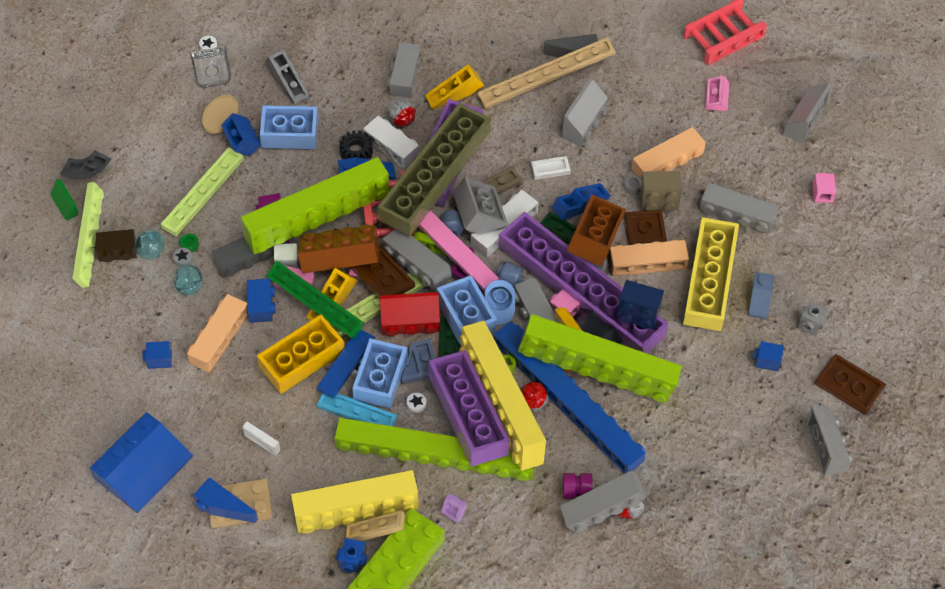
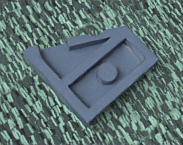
M430 339L411 343L409 356L405 364L406 367L402 375L403 384L429 378L428 362L435 359Z

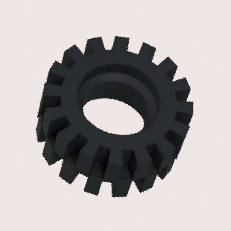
M353 130L352 134L347 132L346 136L343 135L342 140L340 139L341 158L371 159L373 144L371 137L367 136V133L364 132L362 134L360 130H358V133H355V130ZM352 145H361L363 146V149L359 151H352L349 149V147H351Z

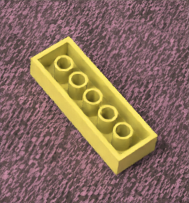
M702 217L683 325L715 331L722 330L739 224Z
M413 470L291 494L298 533L304 534L312 533L318 529L329 530L338 525L347 526L358 521L403 510L407 514L411 508L413 510L419 509L418 490Z

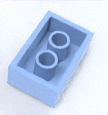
M262 106L261 147L316 149L319 121L318 108L311 106Z
M472 275L437 288L439 308L460 345V335H462L463 326L485 321L490 333H495L497 319Z
M370 338L352 388L353 399L391 409L405 369L408 347Z

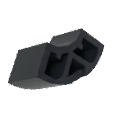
M96 150L84 159L68 158L60 175L73 179L88 178L102 171L108 165L111 158Z
M581 309L573 316V319L583 332L618 344L623 342L615 328L602 321L593 310Z

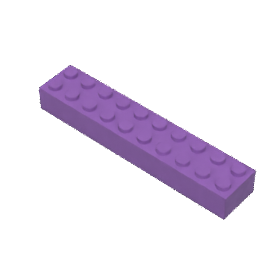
M525 211L499 234L498 247L556 293L564 290L580 303L579 311L581 309L593 310L602 321L615 328L623 341L622 345L648 354L667 335L669 324L661 317H658L654 330L650 328L645 329L633 323H624L617 319L619 299L623 288L588 260L567 252L568 245Z

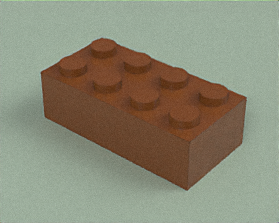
M592 194L567 252L602 267L626 209Z
M365 224L356 228L345 227L341 230H325L322 233L314 234L310 232L301 235L298 256L302 273L378 263L380 244L376 225Z

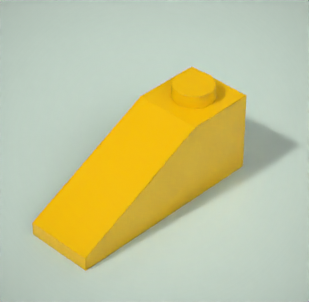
M467 64L425 94L434 110L446 105L448 99L458 101L466 98L485 85L478 73Z
M334 268L321 292L339 305H342L358 280L346 272ZM310 309L306 318L313 320L319 314Z

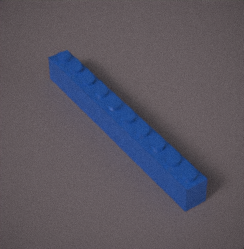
M510 321L494 333L493 338L499 350L504 355L513 356L516 360V367L532 382L541 383L549 399L624 474L635 470L644 462L646 452L643 446L633 441L630 434L626 430H622L612 416H608L602 406L590 398L587 391L581 390L577 386L576 381L572 377H568L560 366L544 363L540 359L527 357L518 352L524 333L519 325H515Z

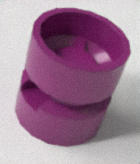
M563 473V499H575L576 496H581L593 490L592 473H581L579 476H576L575 473Z

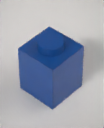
M170 341L146 342V350L142 351L143 362L147 363L148 369L172 368Z
M761 341L759 348L755 347L754 351L755 367L779 372L784 346Z

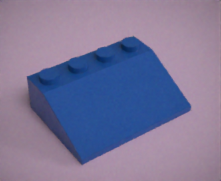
M146 412L90 467V470L97 482L138 513L193 457V454L161 422Z

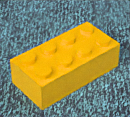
M321 314L258 354L257 361L262 372L279 393L282 394L335 360L345 346L343 339Z

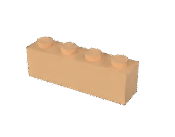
M692 127L634 157L631 169L641 180L643 172L672 171L677 166L685 165L689 160L700 157L704 153L706 142Z
M685 240L655 241L647 244L636 243L626 246L616 245L610 247L609 252L612 276L687 269L689 261Z
M229 294L226 295L224 300L219 302L216 312L209 317L204 330H200L194 345L192 344L188 348L187 355L190 364L209 373L211 372L248 316V303Z

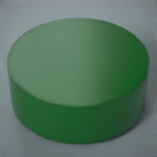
M191 233L183 235L180 238V247L189 249L191 253L196 251L199 247L198 237Z

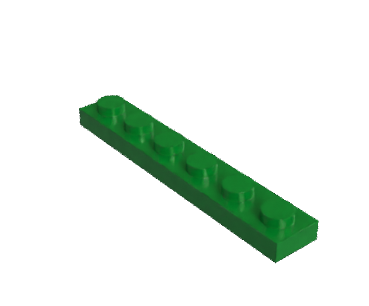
M279 261L275 262L266 277L316 313L322 314L327 321L351 338L355 339L365 323Z

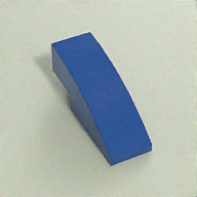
M601 183L575 188L571 194L557 197L551 208L561 220H566L584 213L592 194L604 200H608L611 195Z

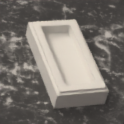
M567 156L531 161L534 180L571 174Z
M249 422L243 425L245 437L274 456L280 452L277 440Z

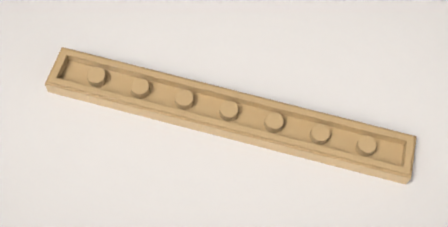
M606 37L477 92L484 109L490 108L615 54V50L609 38Z

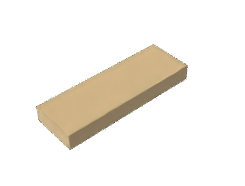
M403 510L349 524L347 525L345 537L365 541L404 530L405 513Z

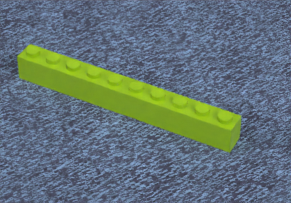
M339 418L334 438L335 448L342 451L352 450L364 455L370 453L383 458L394 457L401 461L412 460L420 464H436L442 468L454 467L461 471L472 470L480 474H496L502 478L514 477L521 481H533L535 467L521 471L518 464L513 462L510 448L508 456L470 466L457 437Z

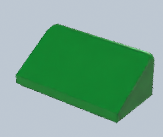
M57 179L50 195L67 221L78 216L79 213L75 202L61 179Z

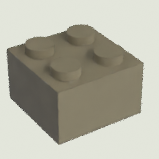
M680 171L643 172L640 187L641 211L679 210L682 194Z

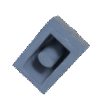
M755 272L748 316L768 318L774 275Z

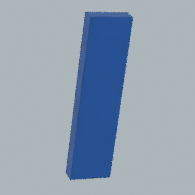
M360 330L355 339L351 338L316 387L317 391L334 399L363 358L369 339H375V336Z

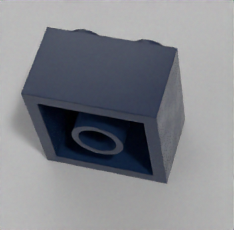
M626 280L619 299L617 319L624 323H633L642 328L654 330L661 311L664 290Z

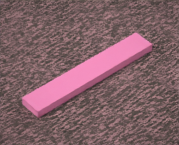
M431 210L428 212L418 227L468 276L472 275L476 284L484 292L489 283L499 280Z

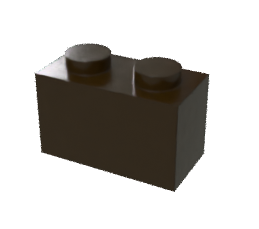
M134 229L97 232L96 253L99 262L137 258V241Z

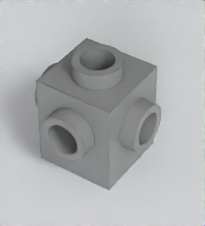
M810 301L807 307H802L798 315L801 318L798 327L816 336L820 328L823 329L828 320L825 317L827 309L823 308L820 304Z

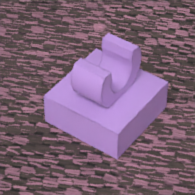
M449 494L444 501L441 513L458 523L463 516L467 502L458 499V496Z

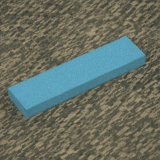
M322 393L317 403V408L346 419L394 426L397 420L396 414L341 394H337L332 399Z

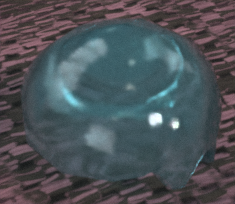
M154 230L142 232L136 241L137 254L148 260L158 258L161 251L165 249L164 237Z
M187 265L177 270L176 280H174L175 288L184 295L197 293L203 286V276L199 268L194 265Z

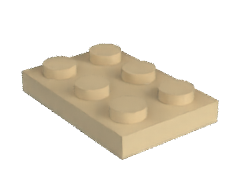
M267 479L222 486L257 512L258 521L273 519ZM210 515L212 528L248 523L247 521Z

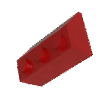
M438 292L380 296L382 335L395 336L397 334L414 335L416 333L433 334L440 332Z

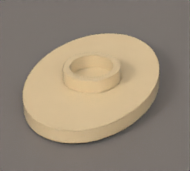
M222 95L212 100L205 108L202 116V124L205 131L210 134L224 132L221 124L232 113L238 115L239 106L237 100L231 95Z

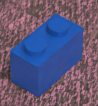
M232 113L221 124L235 152L251 156L261 145L247 117Z
M270 279L247 280L248 317L250 323L273 321V314H276V304L272 302V297H275V286H271Z

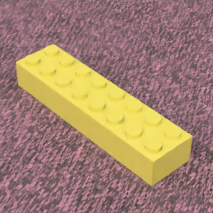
M485 321L463 326L462 335H460L461 348H459V352L466 350L510 440L509 448L512 452L513 462L518 464L521 471L544 464L546 439Z

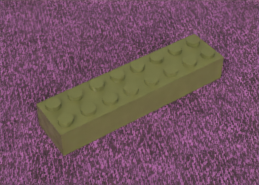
M459 103L378 205V220L411 236L491 132V118Z

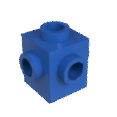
M345 537L343 546L338 548L336 555L339 568L347 573H359L361 566L364 567L367 561V554H365L366 543Z

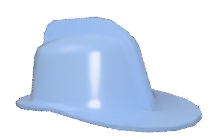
M494 280L489 283L485 290V300L497 319L496 325L508 323L515 312V289L504 280Z

